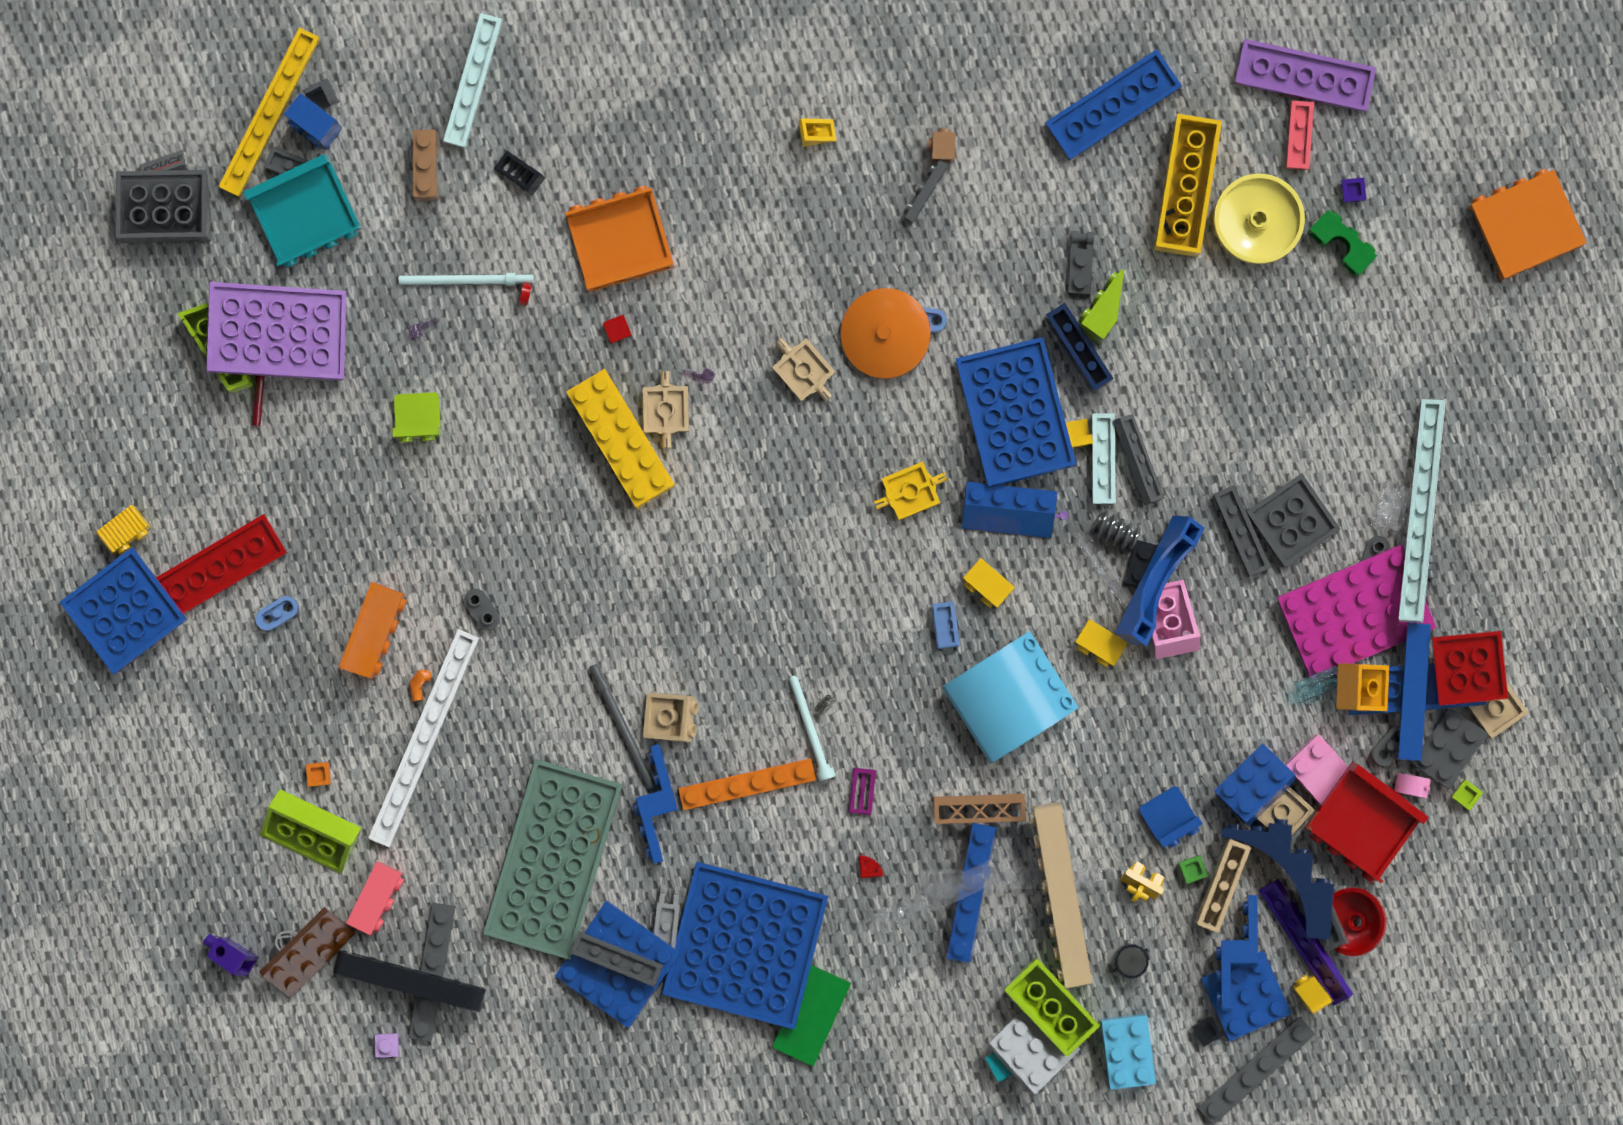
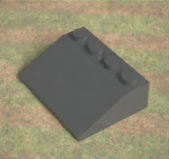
M207 170L116 171V239L120 243L211 242V212Z

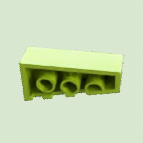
M208 303L177 314L207 358ZM216 373L226 389L232 394L254 386L250 375Z

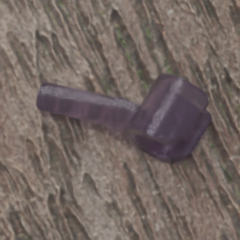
M437 317L425 323L411 325L409 328L410 338L422 337L421 329L439 322Z
M704 368L702 374L686 369L682 371V375L696 377L705 383H711L715 377V373L707 368Z

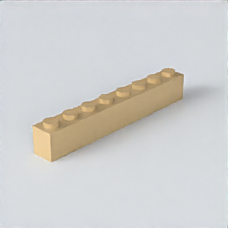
M1060 802L1032 806L1033 813H1029L1031 826H1036L1037 835L1033 836L1036 849L1040 848L1041 857L1037 858L1039 871H1044L1045 880H1041L1042 890L1044 894H1048L1049 902H1045L1047 916L1051 915L1053 924H1049L1051 938L1056 939L1057 945L1053 947L1055 960L1060 962V968L1057 969L1058 980L1063 982L1065 988L1092 984L1062 806Z

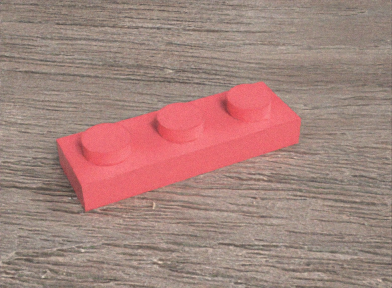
M1291 101L1286 169L1309 170L1314 102Z

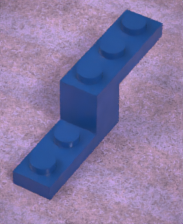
M660 744L650 746L651 751L648 752L650 764H655L657 773L654 774L657 787L661 786L662 791L637 797V802L633 803L636 815H641L643 824L639 825L642 837H647L649 846L645 847L648 859H653L654 864L662 862L664 859L652 817L678 810Z
M1248 895V901H1243V915H1248V924H1244V938H1248V940H1221V947H1216V960H1221V969H1217V983H1221V992H1217V1006H1222V1012H1231V967H1258L1257 895Z

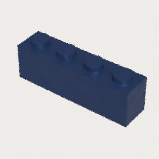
M1066 303L1046 314L1044 319L1092 394L1112 382L1114 378Z

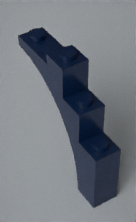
M1274 819V823H1269L1268 832H1264V827L1251 826L1250 830H1241V825L1228 824L1227 828H1222V837L1240 840L1257 847L1271 856L1286 871L1295 884L1303 902L1307 937L1330 940L1334 884H1330V879L1316 878V882H1311L1313 854H1309L1308 849L1295 848V853H1291L1293 825H1288V820Z

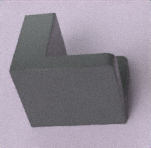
M327 78L303 90L308 99L323 110L340 102Z

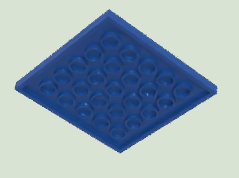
M697 861L676 939L675 948L681 954L667 974L662 995L795 1029L829 896Z

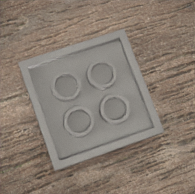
M1023 1010L986 1044L1032 1096L1036 1095L1080 1050L1078 1047L1066 1057Z

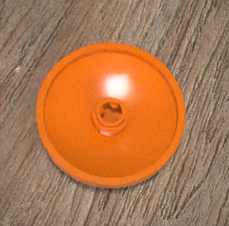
M892 288L871 290L858 297L847 309L841 325V342L846 356L861 372L876 378H896L912 371L925 357L931 341V326L924 308L911 295Z

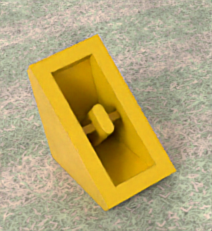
M798 119L802 147L837 141L833 119Z

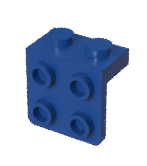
M1176 786L1169 788L1139 807L1141 815L1159 845L1163 848L1167 846L1170 849L1180 843L1179 838L1187 834L1190 837L1200 831L1198 827L1202 825L1201 820L1198 816H1195L1180 789Z

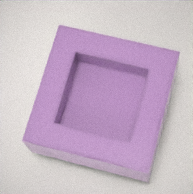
M398 1033L375 1034V1058L399 1056Z

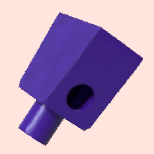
M209 934L202 944L210 950L207 954L208 958L236 976H248L259 959V956L227 937L216 938Z

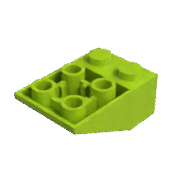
M1123 269L1119 273L1115 271L1112 273L1104 285L1107 287L1105 292L1103 290L1098 292L1091 303L1094 307L1091 310L1087 307L1078 320L1084 333L1099 345L1117 322L1124 277Z

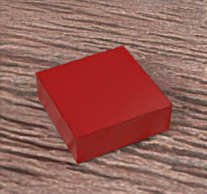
M624 314L603 322L611 344L632 336Z

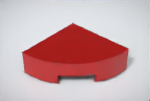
M859 855L861 878L883 876L882 869L875 860L868 856Z

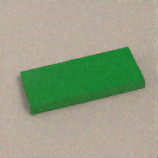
M811 965L795 1029H790L782 1026L772 1048L814 1067L851 986V982Z

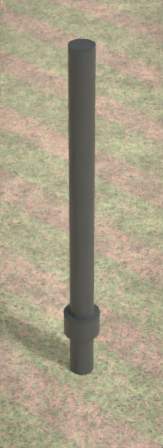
M598 664L590 666L589 668L597 683L595 686L598 692L602 693L647 789L656 786L609 689L611 686L608 679L604 678Z

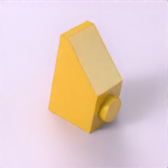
M1306 974L1295 981L1296 985L1292 987L1306 1010L1313 1014L1332 1002L1330 996L1312 975L1309 977Z

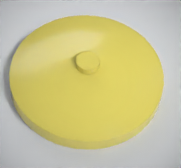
M1250 174L1235 180L1223 191L1216 203L1213 221L1217 238L1229 254L1246 263L1267 264L1283 258L1296 246L1304 229L1305 214L1298 194L1288 183L1268 174Z

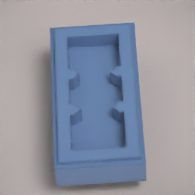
M954 601L931 604L937 649L959 647L960 642Z

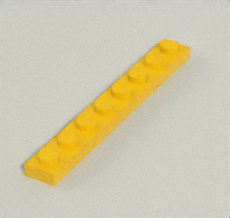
M299 27L218 186L219 188L239 198L241 197L320 41V37Z

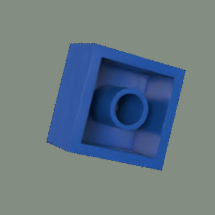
M301 93L284 113L288 119L286 123L299 135H302L304 132L308 141L318 149L320 146L327 149L342 130L341 125L335 118Z

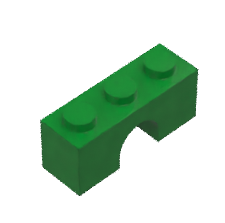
M1327 210L1307 233L1322 247L1334 239L1344 242L1347 247V254L1340 264L1357 278L1378 256L1374 253L1376 250L1368 242L1364 243L1358 238V232L1354 228L1346 227L1338 213Z

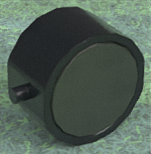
M1129 943L1120 946L1114 955L1115 969H1113V972L1115 974L1119 972L1126 978L1142 976L1149 966L1148 948L1143 949L1136 944Z

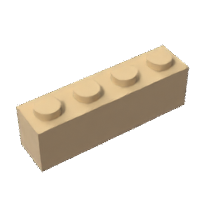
M1226 839L1195 919V924L1219 933L1251 847L1232 839Z

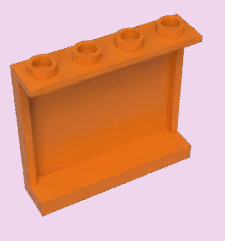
M1546 169L1534 173V178L1526 180L1525 177L1513 182L1514 186L1506 189L1503 186L1492 191L1493 195L1485 198L1482 195L1471 200L1473 204L1468 207V210H1472L1499 270L1497 276L1500 281L1580 248L1587 243L1554 169L1548 172Z
M640 186L633 189V193L626 195L625 192L612 195V199L605 201L603 198L595 199L590 202L591 205L584 207L581 204L575 205L565 212L588 292L675 268L651 187Z

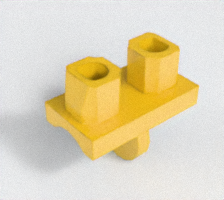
M1135 862L1130 869L1128 868L1120 880L1128 884L1126 891L1133 894L1131 901L1134 903L1138 898L1147 901L1148 897L1156 900L1164 890L1162 888L1164 877L1158 873H1153L1149 880L1142 876L1145 866L1139 862Z

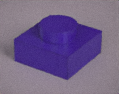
M1364 177L1341 180L1343 203L1367 200Z

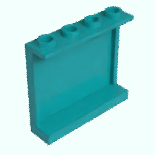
M327 154L318 156L243 192L246 200H250L278 260L277 266L291 267L298 263L296 259L305 256V259L318 254V249L325 247V249L332 248L338 245L337 240L343 237L349 240L357 236V231L362 229Z

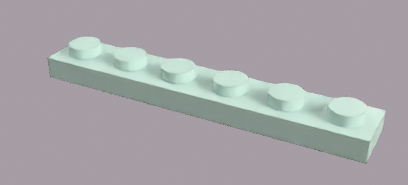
M480 13L443 140L444 143L466 149L503 22L500 18Z

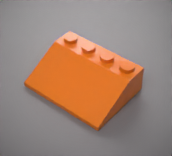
M371 581L338 668L374 679L375 675L379 676L383 663H380L382 655H387L391 642L388 641L390 634L396 632L399 621L396 620L399 611H404L407 600L404 599L406 594Z

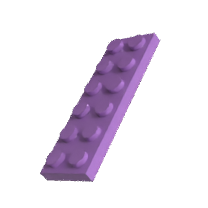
M1244 39L1234 84L1366 113L1376 67Z

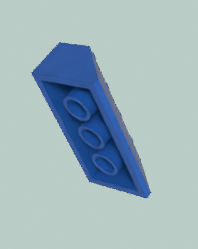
M967 482L961 529L1051 538L1056 511L1057 491L1002 485L988 488V484Z

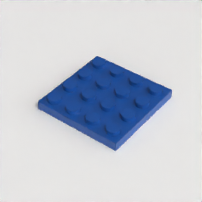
M133 547L60 601L68 615L114 675L188 620Z
M607 900L584 933L663 964L664 967L656 987L572 954L571 960L566 959L555 976L625 1027L630 1028L681 952Z

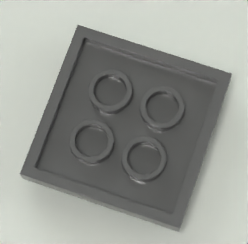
M1300 474L1246 511L1248 517L1284 568L1340 530V527L1303 474Z

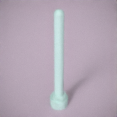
M791 676L789 682L818 764V772L816 773L818 781L821 782L835 777L833 767L831 768L830 764H827L799 680L796 676Z

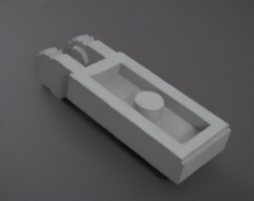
M661 884L654 934L675 948L680 914L681 887L675 886L673 904L665 903L667 885Z

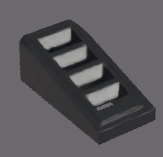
M507 150L494 167L495 170L531 195L536 192L545 179L540 172ZM510 159H512L513 163L508 168V170L505 171V166L508 164ZM518 164L521 165L520 168H519V169L517 170V172L515 173V175L512 176L511 174H512V172L515 170V168L517 167V165H518ZM528 170L525 177L522 179V181H520L519 178L522 176L524 171Z

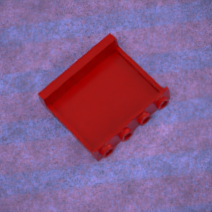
M1351 762L1305 826V829L1310 832L1308 836L1318 844L1321 841L1328 846L1326 848L1328 852L1336 857L1339 854L1344 857V863L1353 870L1356 868L1360 869L1363 872L1361 875L1363 878L1371 883L1375 880L1382 884L1383 880L1380 877L1417 825L1419 823L1425 824L1429 816L1362 766Z

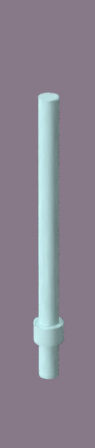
M506 273V275L399 276V285L506 284L507 286H516V284L523 283L534 284V275H516V273Z

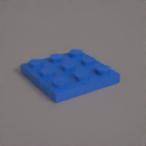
M1263 950L1258 952V967H1231V1012H1222V1006H1217V992H1221V983H1217V971L1201 978L1229 1041L1292 1014Z

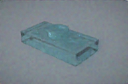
M1336 666L1294 684L1300 703L1337 688L1338 669Z

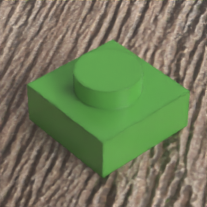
M1201 855L1178 862L1186 884L1208 877Z

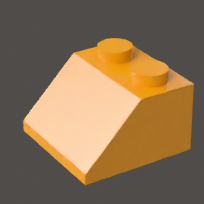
M1338 663L1336 709L1387 711L1389 666Z

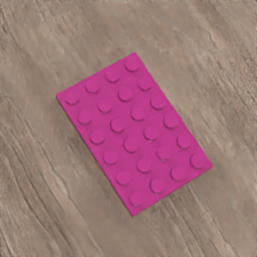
M1403 544L1276 597L1311 681L1338 670V663L1353 664L1406 641L1407 623L1417 622L1399 621L1406 554ZM1425 600L1423 623L1420 624H1431V630L1437 627Z

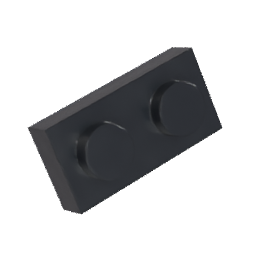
M1137 540L1125 581L1126 585L1138 587L1158 545Z

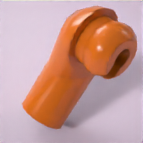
M418 670L410 680L412 702L423 700L422 686L432 678L429 670Z

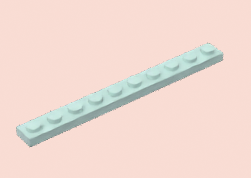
M1422 399L1399 611V621L1423 623L1446 404L1444 400Z

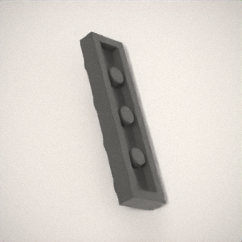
M1131 414L1113 420L1144 505L1164 499L1134 415Z
M1235 485L1212 494L1248 576H1253L1271 568Z
M581 931L578 932L570 952L656 987L664 967L663 964Z

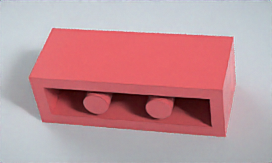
M377 861L346 924L369 935H373L375 931L379 932L384 923V920L381 919L384 912H389L394 903L392 896L395 890L399 892L405 879L401 878L403 872Z

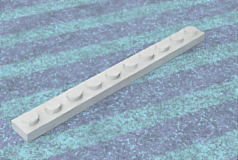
M457 630L368 839L387 847L391 846L480 638L462 630Z

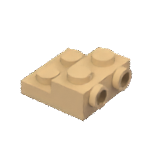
M647 693L643 738L692 742V737L694 738L697 733L696 724H693L694 715L699 710V704L695 701L696 697Z

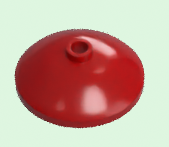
M1350 887L1335 892L1333 895V907L1349 943L1335 949V951L1346 956H1362L1373 951L1382 941L1386 931V914L1382 904L1371 892L1361 888ZM1358 918L1361 919V925H1360V926H1358V925L1356 924V920H1357Z

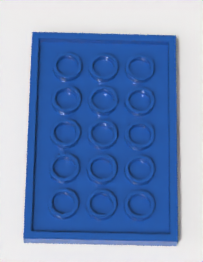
M1043 337L956 358L988 488L1077 466Z

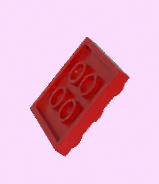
M1501 631L1431 637L1438 706L1508 699Z

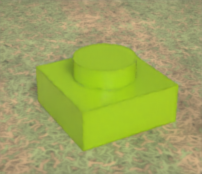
M1463 779L1450 797L1470 811L1483 792L1468 780Z

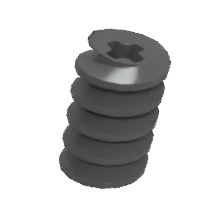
M1105 510L1103 513H1099L1089 533L1091 534L1098 530V538L1106 534L1105 542L1113 538V546L1121 542V550L1123 551L1129 546L1130 554L1139 538L1141 528L1137 527L1132 531L1133 523L1130 522L1124 527L1125 519L1121 518L1116 522V515L1113 514L1108 518V510Z

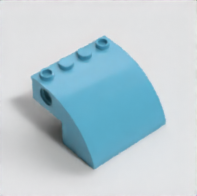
M1030 631L942 686V689L990 764L1079 708Z

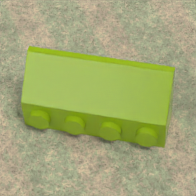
M279 789L268 806L260 836L342 874L358 841L361 827Z
M1034 958L1004 989L1066 1057L1100 1027L1097 1021L1038 958Z

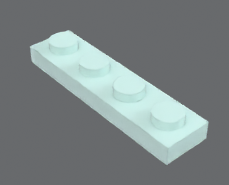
M1115 413L1092 414V504H1116L1115 424L1113 422L1115 420Z

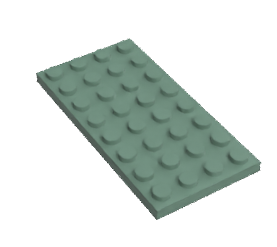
M535 759L483 934L571 960L572 953L570 952L581 928L623 784Z

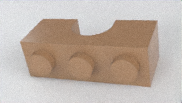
M413 130V197L416 201H439V179L437 176L438 133L436 130Z

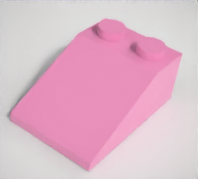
M1184 580L1166 583L1160 596L1156 614L1157 627L1150 639L1155 659L1200 650V635Z
M1315 734L1285 763L1296 775V781L1319 805L1323 803L1348 768L1319 734Z

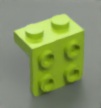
M438 393L396 394L394 396L395 428H392L393 438L399 439L400 443L413 442L412 439L421 438V441L427 442L435 441V437H441L440 399Z

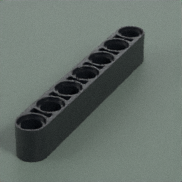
M338 950L333 973L476 1012H481L486 992L485 988L356 953L349 954L343 950Z

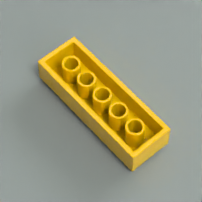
M1184 114L1176 115L1153 250L1197 258L1201 254L1222 125L1221 120ZM1174 208L1175 213L1165 216L1166 211ZM1165 218L1171 229V234L1168 235L1164 229ZM1179 225H1184V226H1185V228L1182 229V230H1179V231H1176V230H1175V227H1176V226H1179Z
M605 369L566 391L636 509L641 508L676 487Z

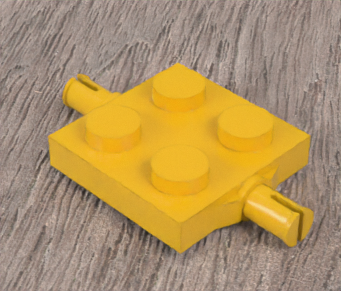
M922 461L881 478L886 489V496L874 501V504L877 505L876 509L878 510L890 505L894 509L899 521L940 504L936 493V485L948 481L947 477H944L946 476L945 472L932 477L927 472Z

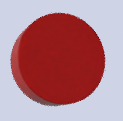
M523 283L519 305H528L532 288L531 284Z

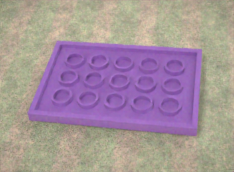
M210 282L206 373L343 381L346 291Z

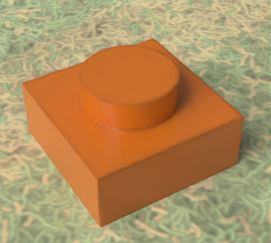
M330 762L306 764L308 787L332 784Z

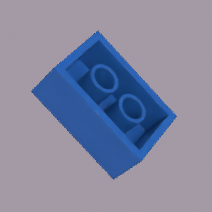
M1262 743L1214 792L1249 827L1297 778Z

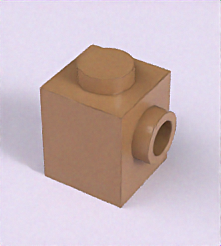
M938 129L937 132H933L932 138H928V152H932V162L939 163L941 160L945 163H954L956 133L951 132L950 129Z

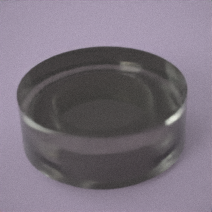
M827 695L815 706L814 711L819 716H822L836 700L831 695Z

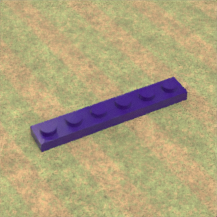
M1279 878L1259 889L1258 891L1304 962L1332 999V1005L1334 1006L1349 999L1353 992L1318 938L1307 937L1306 920Z

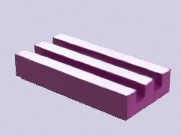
M853 768L849 813L872 814L876 770ZM862 773L859 807L854 809L857 774ZM866 774H871L868 808L863 810Z

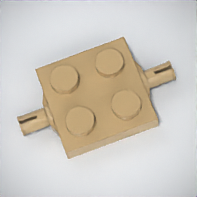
M781 338L780 342L778 341L776 345L784 354L781 360L772 367L773 370L801 402L810 394L816 392L825 402L828 398L830 399L832 395L824 385L836 373L807 338L792 348Z
M660 371V385L643 387L644 433L661 434L662 448H666V439L667 447L672 448L671 434L689 432L688 386H674L670 384V371H666V380L665 372Z

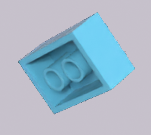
M1144 1013L1100 1019L1109 1089L1156 1084L1147 1015Z

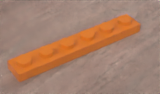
M810 758L678 789L683 810L816 781L812 759Z

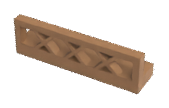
M1025 794L933 797L935 824L1026 821ZM1020 803L1021 817H1011L1005 809L1010 804ZM988 804H994L1001 810L994 818H989L982 812ZM998 804L1006 805L1004 806V808H1001ZM953 805H961L958 810L953 807ZM965 805H972L978 812L972 818L966 819L959 811ZM976 805H983V806H982L981 809H979ZM939 806H949L955 813L949 819H939ZM1002 813H1004L1007 817H999V816H1000ZM958 814L962 819L953 818ZM979 814H981V815H982L983 817H985V818H976V817H977Z

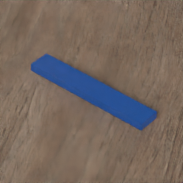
M1407 623L1398 759L1422 761L1431 624Z

